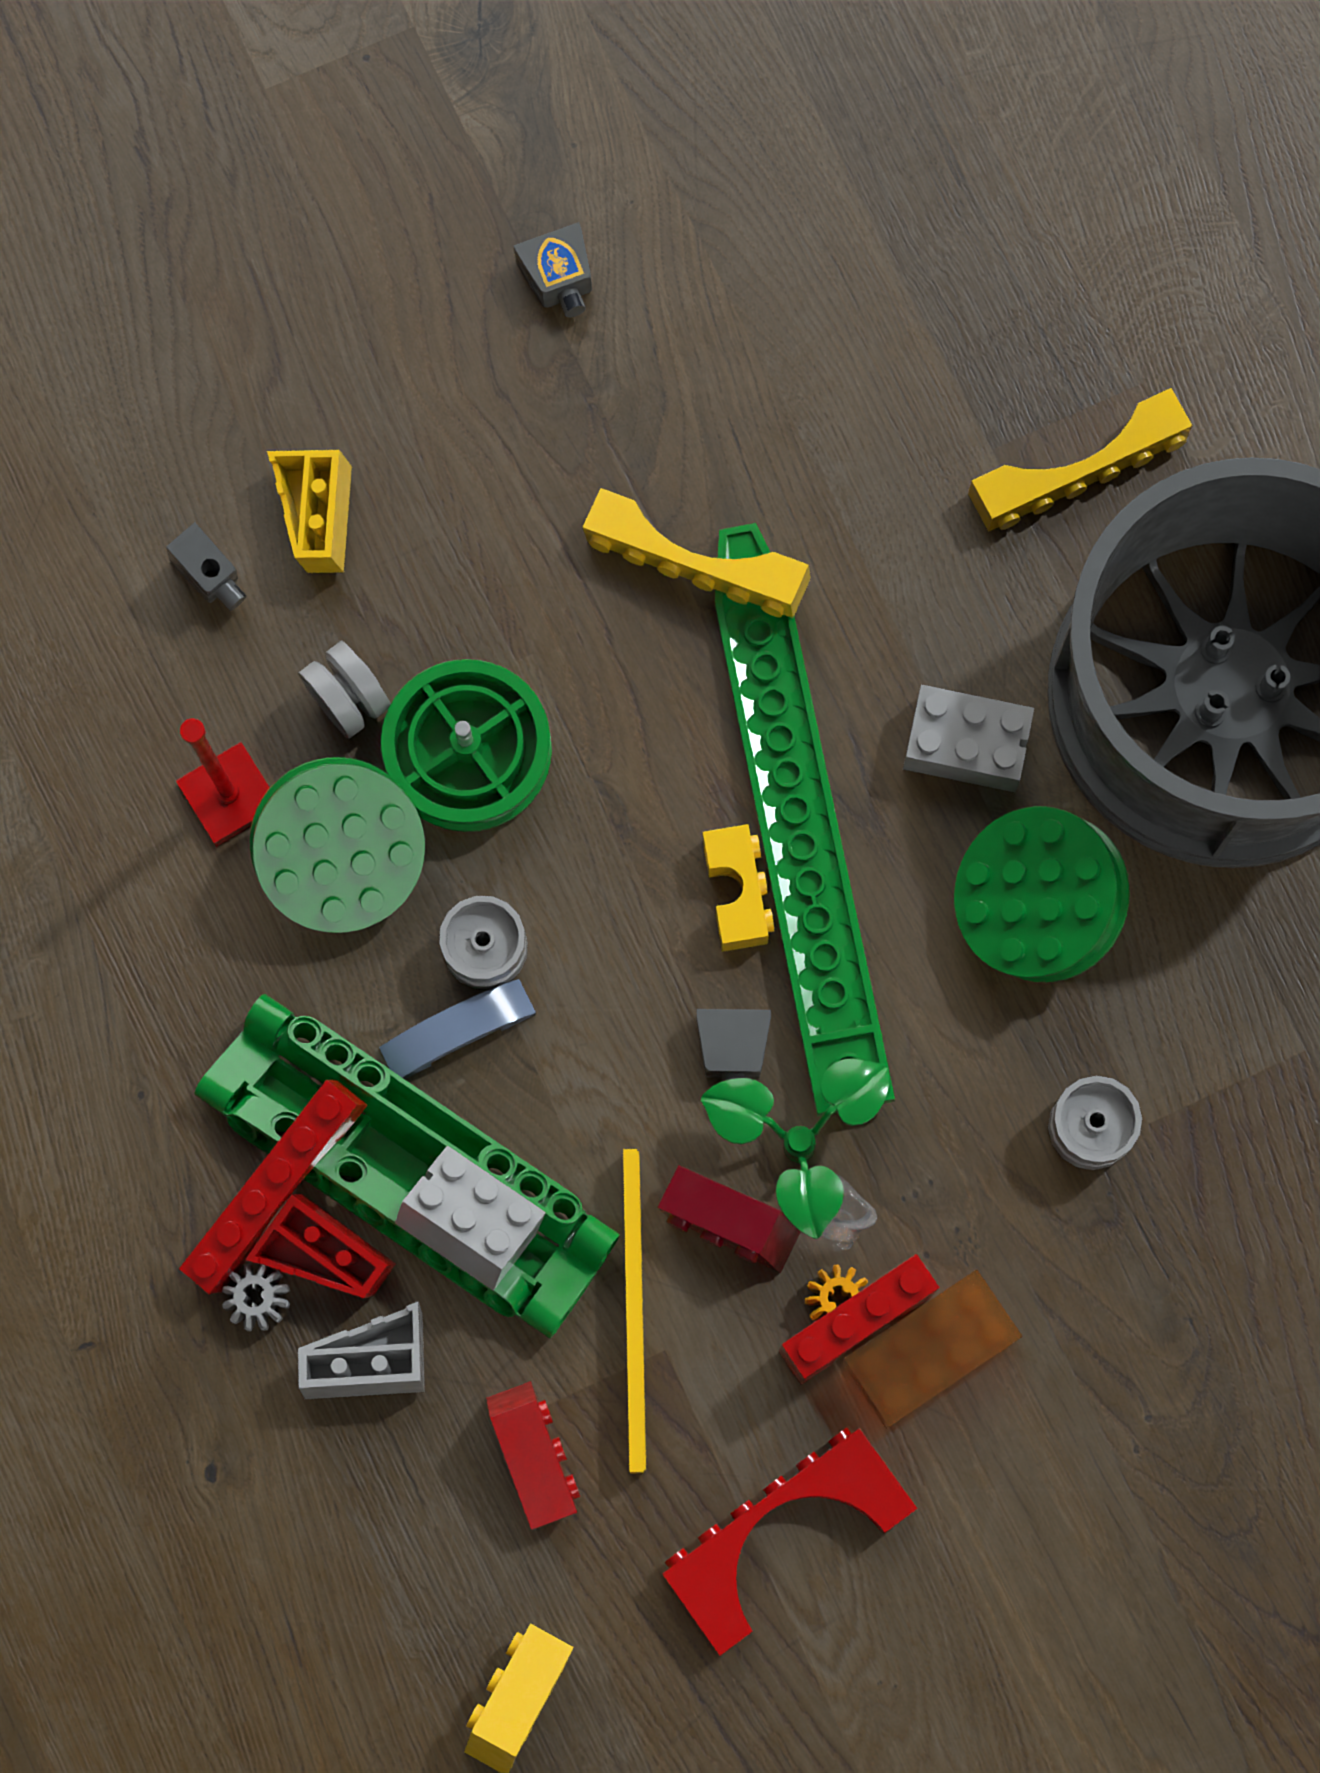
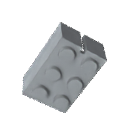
M921 685L903 769L1015 792L1021 778L1026 753L1025 747L1029 738L1034 708Z
M446 1146L427 1170L425 1177H421L402 1201L395 1224L494 1291L537 1234L546 1212L449 1146Z

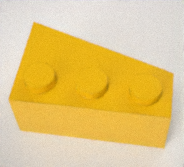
M340 450L267 451L276 478L277 492L282 501L285 513L284 519L294 558L307 573L344 572L352 466Z
M531 1623L524 1635L517 1632L506 1652V1655L512 1657L505 1671L497 1668L486 1688L487 1691L492 1693L485 1707L477 1704L466 1725L472 1729L464 1753L500 1773H509L516 1756L529 1736L531 1728L550 1696L574 1647Z

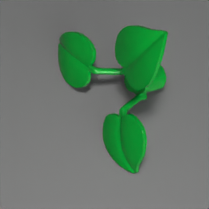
M844 1059L834 1063L825 1072L821 1083L822 1095L832 1105L811 1129L804 1126H795L788 1132L784 1131L772 1118L767 1116L774 1104L772 1093L762 1083L748 1078L730 1079L714 1085L702 1095L701 1102L714 1130L720 1137L730 1143L742 1145L753 1142L762 1134L763 1123L769 1125L778 1135L779 1139L784 1140L785 1155L789 1160L798 1163L801 1170L790 1169L780 1175L776 1185L778 1205L785 1217L795 1228L813 1239H818L839 1212L843 1202L844 1190L840 1178L831 1169L824 1166H815L808 1170L807 1161L813 1156L815 1151V1136L819 1134L821 1128L836 1111L840 1119L849 1126L862 1125L873 1119L885 1102L889 1088V1073L884 1064L860 1059Z

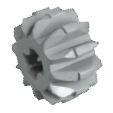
M250 1264L244 1265L246 1277L243 1279L237 1273L232 1272L230 1278L237 1283L236 1287L224 1286L222 1290L223 1293L234 1298L222 1304L224 1310L236 1309L231 1315L230 1321L237 1324L245 1318L244 1329L247 1331H252L256 1319L261 1330H268V1316L278 1323L283 1319L275 1311L277 1306L284 1309L290 1306L289 1301L279 1298L280 1295L290 1291L287 1284L275 1286L281 1280L282 1274L276 1270L268 1276V1266L260 1264L256 1275ZM260 1288H263L264 1291L261 1293V1297L264 1299L263 1303L259 1306L252 1303V1307L248 1305L252 1300L248 1295L250 1291L255 1289L260 1292Z

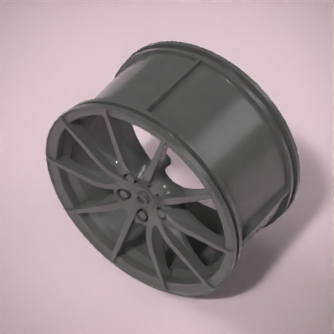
M1254 457L1225 459L1204 463L1180 471L1159 481L1139 494L1110 522L1093 546L1082 569L1074 601L1058 631L1048 671L1047 698L1050 722L1062 760L1081 792L1105 819L1140 844L1163 855L1205 866L1238 868L1281 862L1320 846V793L1300 797L1284 765L1278 737L1279 730L1287 726L1320 742V718L1296 699L1293 693L1295 688L1320 683V665L1293 660L1286 652V645L1295 627L1319 602L1320 586L1299 607L1267 629L1258 632L1250 624L1243 580L1244 558L1247 545L1270 549L1289 556L1320 574V469L1302 463ZM1235 543L1228 608L1224 619L1219 623H1209L1189 609L1174 592L1159 570L1156 562L1157 558L1196 545ZM1142 567L1186 644L1183 646H1170L1123 638L1097 627L1094 624V619L1115 589ZM1091 640L1141 664L1161 670L1165 675V682L1135 700L1109 706L1096 675L1092 658ZM1174 711L1179 715L1178 723L1154 760L1133 741L1118 721L1119 719ZM1194 744H1206L1211 749L1212 791L1191 784L1174 775L1165 767L1173 758ZM1243 744L1250 745L1285 800H1250L1226 796L1239 749Z

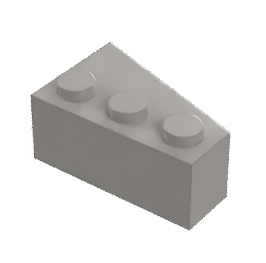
M419 1302L406 1306V1309L386 1317L374 1318L370 1323L350 1331L344 1330L298 1348L299 1389L305 1399L425 1392L423 1313Z

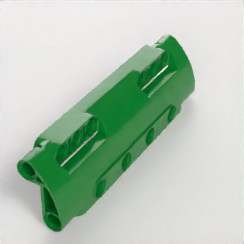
M267 994L261 995L249 1010L243 1031L205 1073L198 1083L194 1095L226 1116L229 1126L238 1135L268 1155L281 1139L277 1133L288 1130L321 1087L282 1060L280 1055L322 1084L326 1080L339 1081L368 1105L363 1111L365 1115L360 1114L346 1134L313 1167L304 1180L497 1313L506 1317L516 1315L551 1339L603 1265L618 1241L620 1234L594 1216L587 1215L586 1211L582 1209L579 1198L318 1020L310 1016L295 1017L292 1011ZM304 1038L310 1043H301L297 1039ZM328 1060H337L342 1064L334 1065L330 1063ZM368 1081L372 1083L374 1086L366 1087L362 1085L360 1082ZM446 1146H449L545 1211V1216L538 1231L559 1245L556 1247L539 1234H536L494 1291L395 1224L402 1201L421 1177H425L427 1170ZM489 1169H498L503 1175L493 1174ZM341 1176H351L356 1182H346ZM528 1190L532 1192L536 1197H528L524 1195L521 1191ZM560 1212L565 1214L568 1219H560L554 1213Z

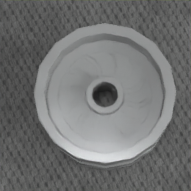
M341 640L325 653L326 661L334 676L325 666L316 661H313L298 672V675L330 721L347 739H350L364 728V719L355 706L356 704L366 715L376 719L388 710L391 703L371 670Z
M473 896L460 901L447 913L440 927L439 944L449 971L460 983L474 989L490 990L510 982L520 973L527 959L528 942L519 914L507 902L493 896ZM484 938L490 939L489 944L486 946L476 944L477 942L483 943Z
M1092 1076L1079 1079L1065 1089L1050 1112L1048 1130L1052 1145L1064 1160L1075 1167L1096 1170L1110 1167L1131 1150L1140 1136L1142 1115L1139 1103L1129 1088L1113 1078ZM1091 1117L1097 1118L1099 1120L1097 1125L1102 1127H1093L1089 1119Z

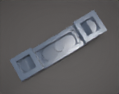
M517 979L462 1001L413 1026L379 1048L389 1069L403 1079H406L430 1067L432 1062L499 1029L503 1031L536 1015V1012L520 980Z

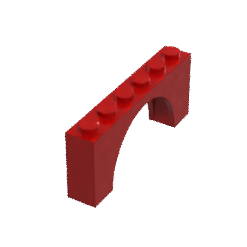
M846 1427L828 1441L832 1447L821 1457H818L815 1451L795 1465L799 1473L790 1480L786 1481L781 1475L763 1489L767 1495L763 1500L753 1505L749 1499L730 1513L734 1521L721 1530L716 1523L697 1537L702 1545L688 1554L683 1548L664 1562L669 1569L662 1573L720 1656L753 1632L743 1614L738 1598L736 1582L737 1564L742 1546L755 1524L768 1512L796 1499L826 1498L839 1501L858 1510L869 1518L883 1534L918 1509L860 1428L851 1433Z

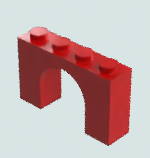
M915 1254L781 1344L779 1353L800 1385L832 1365L836 1359L894 1319L902 1318L930 1299L940 1287L919 1256Z

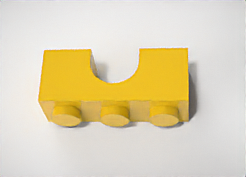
M749 824L704 831L703 847L709 878L729 876L734 878L742 888V894L735 902L716 906L715 915L722 952L768 944V933L774 932V922L771 909L764 910L761 895H767L768 891L765 873H757L755 858H761L758 835H750Z

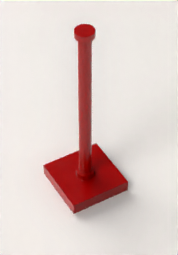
M190 718L182 723L180 734L185 742L192 745L203 765L176 780V783L217 847L251 827L256 809L270 787L242 742L216 756L205 737L206 730L203 723L198 719Z

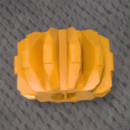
M838 1264L833 1265L832 1279L823 1269L819 1270L817 1275L823 1286L812 1281L807 1286L810 1291L819 1294V1296L805 1298V1305H819V1308L810 1314V1319L812 1321L817 1320L820 1316L826 1315L837 1307L835 1302L828 1301V1295L832 1297L835 1289H840L842 1296H849L850 1299L867 1285L868 1280L864 1277L854 1284L851 1280L855 1275L856 1269L853 1267L849 1268L845 1278L841 1277V1268Z

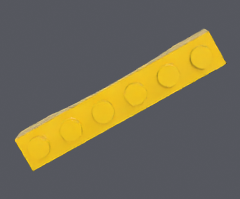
M1170 388L1139 402L1130 421L1121 433L1104 449L1089 458L1068 466L1051 469H1022L1004 465L971 480L968 495L988 532L998 527L1001 530H1005L1017 524L1023 515L1032 511L1034 514H1040L1052 507L1053 501L1064 496L1067 499H1071L1082 494L1088 485L1096 481H1100L1101 484L1111 481L1120 474V470L1132 465L1133 468H1138L1147 464L1156 453L1163 450L1170 453L1179 449L1187 442V437L1193 425L1174 391Z
M600 488L583 525L587 542H589L591 547L600 552L609 553L612 550L622 554L624 559L630 563L642 566L644 563L657 567L660 573L670 578H678V576L692 580V583L702 590H719L726 593L729 599L737 603H754L761 606L764 612L775 617H782V615L794 617L811 579L808 564L776 552L742 559L711 558L692 553L673 544L656 531L643 516L635 500Z

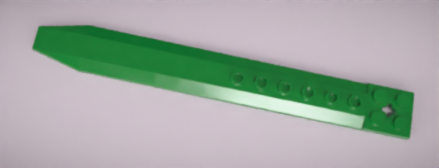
M756 523L719 530L717 558L742 559L771 553ZM715 590V608L817 1116H822L832 1105L824 1099L821 1092L823 1076L830 1066L844 1059H860L884 1064L889 1073V1088L884 1104L895 1102L795 616L793 618L786 615L775 617L764 612L759 605L747 602V604L737 603L729 599L726 593Z

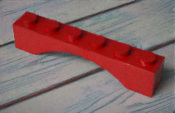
M326 1080L179 1269L208 1294L222 1292L223 1287L227 1286L231 1281L230 1274L232 1272L237 1273L246 1262L245 1259L252 1251L261 1234L287 1198L324 1155L346 1134L368 1105L339 1081Z

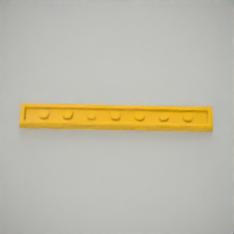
M623 1149L630 1474H638L646 1471L640 1156L637 1149Z

